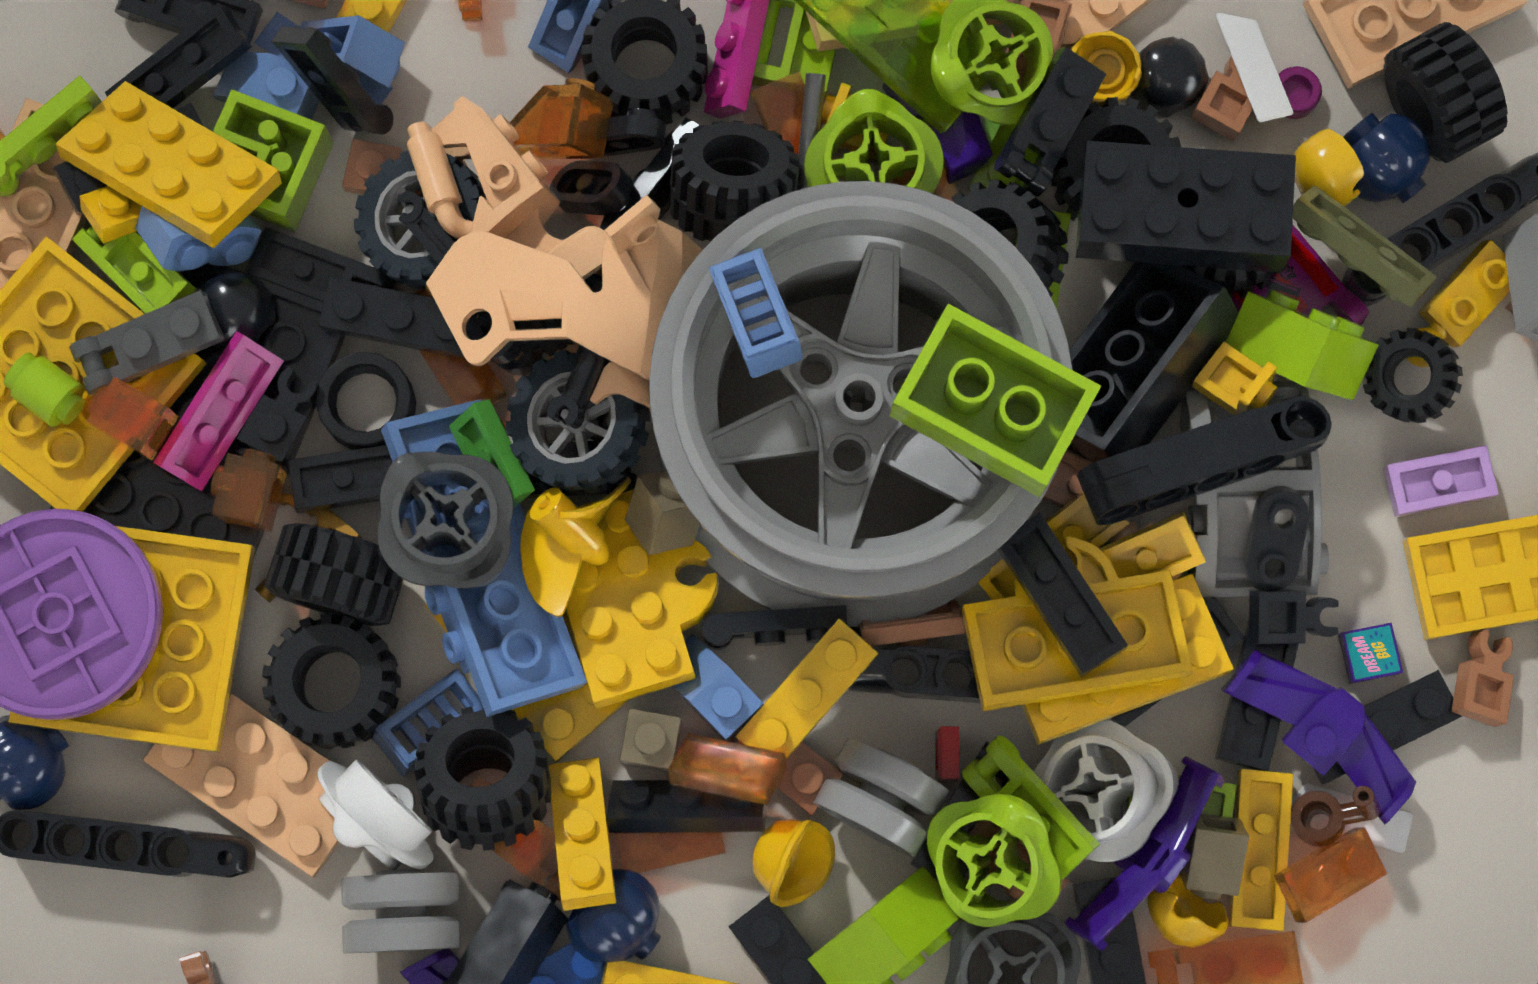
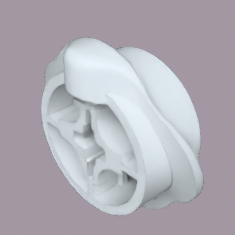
M1104 720L1055 738L1049 751L1033 771L1071 813L1070 805L1075 804L1086 807L1089 820L1095 821L1097 831L1095 833L1090 832V834L1100 843L1086 859L1096 862L1120 861L1140 850L1149 839L1152 830L1169 809L1179 786L1176 770L1157 748L1142 741L1122 725L1109 720ZM1112 748L1125 759L1132 774L1127 776L1119 773L1115 774L1111 761L1105 758L1104 749ZM1079 764L1078 776L1069 784L1072 773ZM1103 782L1113 784L1112 786L1106 787V790L1100 791L1098 793V798L1085 796L1095 793V790L1101 789ZM1133 795L1131 804L1122 818V805L1128 797Z
M357 759L348 768L339 763L328 761L318 769V779L325 790L319 797V800L335 818L333 831L338 842L353 848L364 846L392 870H396L402 863L422 870L433 861V853L425 840L432 831L415 813V795L409 788L395 783L386 785Z

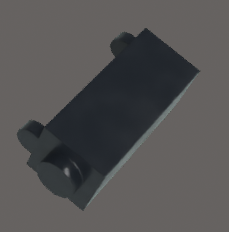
M510 879L505 881L500 889L502 892L450 977L447 981L444 980L442 984H529L569 919L555 905L558 897L547 888L535 882H531L528 888Z

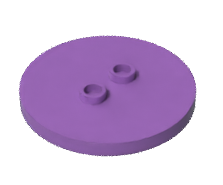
M45 509L20 515L0 525V707L35 719L65 720L81 717L108 706L136 683L146 670L158 645L162 628L163 602L159 582L150 561L136 542L113 524L86 512L69 509Z

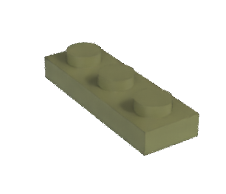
M1314 185L1294 203L1293 219L1297 222L1298 228L1308 237L1322 240L1338 253L1339 259L1346 266L1367 274L1379 284L1380 290L1390 299L1404 302L1411 307L1427 292L1436 280V275Z

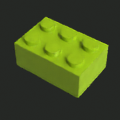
M947 304L895 397L889 416L1040 498L1101 385L960 309Z

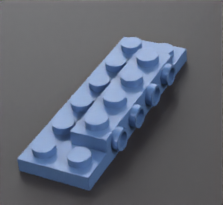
M481 400L386 422L381 432L392 462L401 455L413 452L463 455L449 425L473 403ZM456 484L432 486L436 492L442 495H453L462 488L466 491L469 490ZM415 498L410 502L403 518L407 520L412 537L417 533L415 527L425 517L420 503ZM483 500L475 506V514L471 516L466 524L477 543L484 536L490 519V512ZM520 503L513 509L510 526L511 547L509 557L504 569L494 582L483 587L469 589L438 585L425 586V599L430 612L433 615H442L448 631L442 636L445 655L450 663L459 662L463 674L471 673L487 717L580 689L587 683L563 616L555 617L546 612L535 602L528 590L522 571L520 553L521 533L525 521ZM434 509L437 525L445 523L450 528L453 526L458 532L454 515L447 518ZM446 544L439 545L430 552L426 549L422 551L434 557H454L461 554L453 546Z

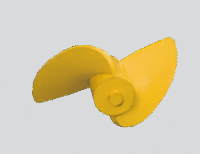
M626 477L603 499L583 508L576 506L559 488H550L543 492L528 510L520 542L522 571L533 599L549 614L561 617L565 613L576 584L582 560L589 564L602 565L609 559V548L604 540V532L597 525L615 499L630 484L631 479L629 477Z

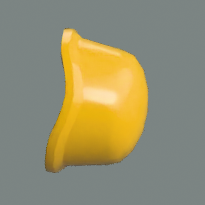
M783 819L775 821L765 829V832L760 835L754 847L752 862L753 874L756 880L769 893L771 903L779 907L792 906L806 900L824 886L829 879L834 865L835 845L833 837L823 825L812 820Z

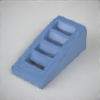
M761 247L708 267L752 378L765 375L803 359L799 339ZM757 273L760 276L761 280L733 291L729 290L728 284ZM767 294L768 300L739 311L737 310L736 306ZM773 316L776 317L777 321L749 332L745 330V327Z
M457 668L374 730L373 740L403 777L414 770V762L418 761L416 750L419 743H427L410 722L414 717H417L427 730L432 726L442 727L427 708L432 703H434L444 717L450 713L454 718L460 716L443 695L449 689L464 708L472 706L473 712L483 711L479 695ZM398 730L402 732L415 750L410 754L394 736Z

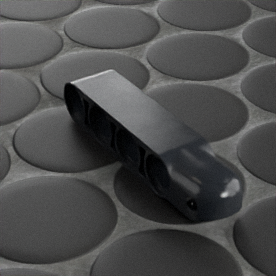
M1538 153L1520 160L1499 174L1484 179L1387 239L1400 249L1402 244L1415 246L1421 254V262L1418 263L1429 271L1501 228L1517 211L1538 199ZM1485 194L1498 196L1502 200L1504 211L1491 209L1485 200ZM1443 219L1457 221L1463 230V236L1455 237L1450 235L1445 230ZM1351 268L1345 271L1342 278L1343 285L1366 306L1376 304L1387 297L1380 288L1366 286L1359 277V271Z
M1295 396L1098 460L1079 471L1077 478L1096 524L1101 526L1109 525L1260 475L1278 467L1286 460L1313 452L1322 447L1328 439L1332 423L1329 413L1317 400L1307 396Z
M915 646L898 647L895 650L875 649L880 654L848 689L849 691L893 694L905 698L980 703L971 654L967 650ZM899 659H908L914 662L919 670L918 680L911 685H902L896 682L891 675V665L893 662ZM949 663H959L965 666L970 674L969 685L963 689H954L948 686L943 679L942 672L944 666Z
M22 810L8 811L0 816V853L11 858L174 877L202 874L232 878L254 871L255 847L248 840L234 835ZM26 821L32 829V837L26 847L18 849L12 841V833L18 823ZM78 827L84 835V843L78 853L70 855L64 848L63 839L71 828ZM129 832L136 841V850L130 859L121 861L115 853V844L121 835ZM181 838L188 846V857L182 865L174 868L166 858V851L172 841ZM231 853L232 861L230 864H227L226 858Z

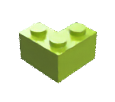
M231 89L213 132L278 169L282 182L250 215L296 232L334 142L324 124Z
M1273 289L1270 290L1268 297L1248 291L1226 343L1262 367L1269 361L1277 367V374L1304 387L1354 400L1379 344L1361 337L1365 328L1339 316L1334 317L1315 308L1311 309L1308 316L1296 310L1300 302L1299 300Z
M922 866L808 958V961L826 984H895L890 978L896 973L900 980L903 981L926 962L921 954L922 951L929 957L953 938L947 929L960 917L949 907L943 897L941 887L926 868Z

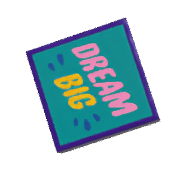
M1392 623L1338 634L1349 684L1403 673Z

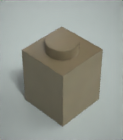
M667 470L638 476L625 521L647 554L653 555L693 545L700 523L688 510L676 491Z
M629 709L620 762L623 765L673 773L682 728L681 718Z
M1208 814L1200 815L1185 846L1190 851L1191 857L1179 873L1185 888L1189 889L1194 895L1207 899H1219L1222 897V894L1238 896L1249 841V834L1241 819Z

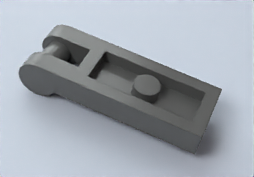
M199 290L96 336L80 339L72 343L69 348L74 361L77 363L81 362L86 377L82 381L88 395L92 396L107 392L224 341L225 338L207 294ZM114 350L119 364L106 369L101 355Z

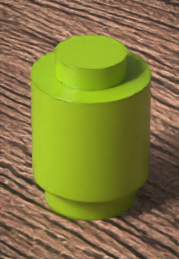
M32 353L22 355L11 366L5 376L4 385L11 390V397L50 427H55L62 422L65 425L70 424L84 408L85 400L82 398L84 386L44 356L36 357Z

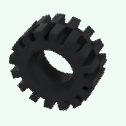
M1407 328L1405 332L1397 329L1389 332L1390 338L1384 339L1381 337L1375 343L1379 344L1364 376L1367 378V384L1363 385L1365 393L1371 395L1372 400L1370 402L1375 408L1382 410L1383 414L1403 422L1424 423L1427 418L1436 419L1442 416L1441 410L1444 407H1452L1456 402L1451 399L1454 392L1460 393L1462 384L1458 383V376H1463L1462 367L1457 365L1456 362L1459 357L1454 350L1448 347V343L1425 330L1423 332L1416 328ZM1409 357L1423 358L1428 363L1431 371L1429 384L1422 392L1416 395L1402 394L1394 382L1396 367L1401 361Z

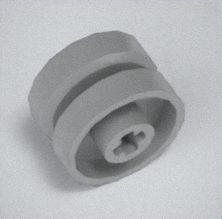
M847 738L835 761L842 773L860 783L859 788L839 779H826L813 803L824 812L859 832L901 853L916 858L927 837V832L920 822L904 813L903 810L907 808L923 816H935L941 810L950 793L949 790L904 759L853 738Z
M424 869L375 871V875L341 878L342 905L349 910H375L376 919L353 920L342 926L343 954L461 948L459 920L452 916H426V907L451 906L459 900L458 873H425Z

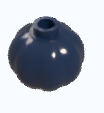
M1372 112L1343 136L1354 149L1363 166L1364 176L1353 189V191L1357 189L1360 191L1357 197L1370 202H1382L1398 197L1402 203H1405L1426 185L1421 176L1424 174L1430 160V146L1423 130L1414 120L1403 115L1390 113L1380 121Z
M9 715L0 717V800L3 799L14 810H29L40 807L55 796L63 784L66 772L62 751L68 748L69 744L59 730L8 722Z
M613 869L616 903L574 909L566 922L567 934L574 950L592 962L605 965L606 962L624 961L634 955L643 960L655 948L661 938V935L655 931L660 912L657 892L645 877L631 870Z

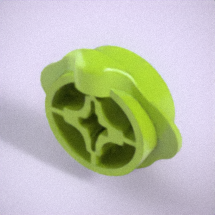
M952 0L943 12L938 41L932 53L931 74L934 85L942 98L960 111L977 114L1000 125L1017 124L1033 93L1041 84L1052 61L1053 43L1051 34L1042 18L1026 6L1010 3L1005 0ZM984 18L998 20L1011 28L1014 37H1003L996 31L993 24L987 25ZM966 28L969 36L965 39L970 50L967 61L962 65L958 58V45L961 35ZM1006 47L1009 48V51L999 56V60L994 64L989 65L988 63L978 69L976 68V64L985 60V56L991 52H998ZM1022 52L1026 58V71L1019 86L1016 81L1020 78L1016 69V60ZM976 77L985 80L992 91L998 90L1001 98L989 97L974 89L970 79Z
M875 89L859 90L847 98L833 112L829 121L814 136L808 146L804 161V174L808 187L839 182L838 179H844L845 182H875L874 172L871 171L870 165L867 164L870 147L873 148L874 159H877L878 165L881 166L878 182L888 183L893 178L903 177L904 171L916 170L906 186L933 194L942 177L943 151L939 139L926 123L908 112L898 101ZM879 132L895 137L909 151H904L903 147H891L881 140ZM862 133L863 142L861 147L856 151L844 153V158L833 159L843 143L853 136Z
M990 794L972 801L952 803L941 809L931 820L927 831L928 852L935 866L937 879L945 901L953 912L963 920L981 927H995L1011 921L1037 918L1045 914L1056 903L1062 884L1060 868L1052 853L1048 832L1041 816L1026 801L1009 794ZM979 820L991 821L1002 828L993 838L984 837L979 833L972 836L964 831L970 822ZM1019 839L1023 841L1028 851L1031 871H1029L1030 865L1022 860L1018 854L1017 844ZM1000 846L996 853L998 857L995 862L999 868L987 876L991 869L989 865L992 860L988 853ZM958 858L964 861L969 869L970 877L968 881L965 880L961 873ZM994 884H1000L1008 889L1015 886L1024 893L1021 897L1013 900H996L987 894L986 891Z

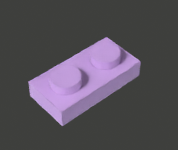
M1487 445L1388 464L1383 468L1394 517L1490 499L1499 495Z

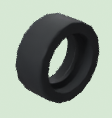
M357 352L343 356L327 368L318 383L315 404L319 419L338 443L351 450L386 445L381 432L383 426L369 432L357 431L345 425L339 417L336 406L338 393L343 384L353 376L364 373L376 374L386 379L393 387L396 396V406L388 422L415 415L417 402L411 382L396 362L378 353Z

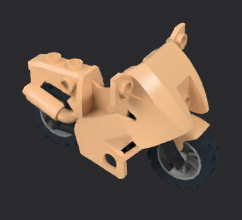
M461 96L453 103L455 109L435 127L432 128L423 121L410 125L407 128L410 137L406 143L408 151L400 153L401 158L395 161L391 158L384 161L380 165L382 170L376 176L371 174L364 184L367 189L363 196H358L355 206L359 210L358 218L354 219V230L361 237V240L358 241L359 248L363 254L370 258L369 262L375 268L396 282L407 284L416 289H425V286H428L457 344L469 363L474 366H482L491 361L513 376L517 383L516 387L519 390L516 396H510L507 410L511 414L510 421H506V434L512 437L513 444L510 445V448L515 458L522 461V467L546 484L567 492L579 493V490H586L588 492L601 490L602 484L607 482L614 484L624 477L622 472L628 466L633 468L638 462L640 456L637 453L640 446H646L649 432L645 430V422H650L651 412L649 376L652 350L658 326L673 291L702 249L684 232L659 220L661 209L647 195L605 230L596 226H588L580 229L565 240L551 236L543 225L557 208L560 200L542 180L549 174L548 170L530 150L524 155L520 152L514 142L521 136L501 113L494 119L481 107ZM465 159H472L477 175L469 169ZM421 189L423 193V198H421L414 192ZM404 205L402 214L397 215L399 207ZM394 226H407L408 230L397 243ZM418 239L423 245L424 252L408 253L409 248ZM478 313L479 317L472 325L469 339L466 334L467 322L472 315ZM543 352L546 353V355H547V360H545L544 358H542V357H543ZM610 413L611 422L608 428L606 419L608 417V414ZM563 427L564 430L550 446L546 439V428ZM575 435L579 457L565 458L560 456V453ZM589 438L600 443L590 452L587 442Z

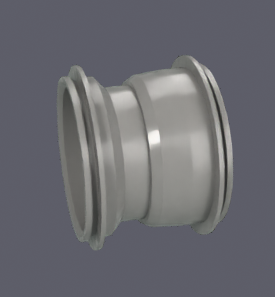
M872 181L836 182L811 186L787 193L758 206L738 218L719 233L698 254L683 274L667 303L658 326L652 350L649 376L650 410L654 435L659 448L661 470H667L676 491L688 510L700 523L695 540L706 547L712 558L706 560L707 564L734 589L769 610L846 605L848 626L859 628L862 620H869L870 623L894 620L897 617L902 619L919 617L922 614H927L943 607L971 589L990 572L991 567L1002 559L997 549L1005 544L1027 521L1042 500L1056 474L1057 468L1039 498L984 467L980 471L966 457L889 416L892 403L897 396L893 390V384L900 378L908 376L924 347L898 353L899 302L929 315L937 322L947 304H950L1072 370L1068 342L1060 316L1046 287L1033 267L1017 248L993 226L971 211L948 199L916 188ZM761 247L786 308L816 297L852 294L837 343L787 311L799 339L803 359L780 368L778 371L785 378L794 394L720 428L718 418L719 392L724 371L737 345V341L708 267ZM757 273L728 284L730 291H733L761 279ZM767 294L736 306L737 310L739 311L768 300ZM773 316L745 327V330L749 332L777 321L776 317ZM813 362L821 363L827 367L831 376L826 382L815 385L804 380L801 370L807 364ZM859 402L863 404V412L850 410L851 403ZM851 447L862 455L864 463L857 470L845 471L836 465L833 457L838 450ZM818 453V533L795 524L767 506L746 484L734 465ZM879 463L956 501L940 515L911 530L891 536L855 539Z

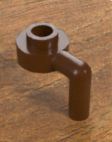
M1368 786L1357 787L1353 792L1354 802L1339 804L1337 799L1329 793L1311 791L1301 795L1294 802L1291 808V825L1303 842L1311 846L1322 847L1338 840L1346 824L1376 819L1380 815L1381 808L1374 792ZM1317 814H1325L1329 817V822L1323 829L1317 830L1310 825L1312 818Z

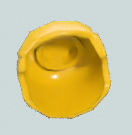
M1113 31L1094 32L1084 35L1072 47L1071 50L1106 73L1091 103L1096 101L1099 107H1103L1106 98L1118 97L1119 104L1127 99L1139 84L1142 75L1140 54L1128 38Z
M1332 129L1320 130L1296 149L1294 153L1296 155L1295 183L1301 195L1315 185L1345 207L1360 194L1358 189L1355 191L1353 189L1364 176L1363 166L1354 149L1343 136Z
M1180 874L1166 892L1158 893L1153 890L1148 895V909L1156 928L1165 939L1175 945L1191 948L1204 945L1223 935L1229 925L1226 908L1223 903H1207L1202 897L1191 893L1189 889L1185 888Z

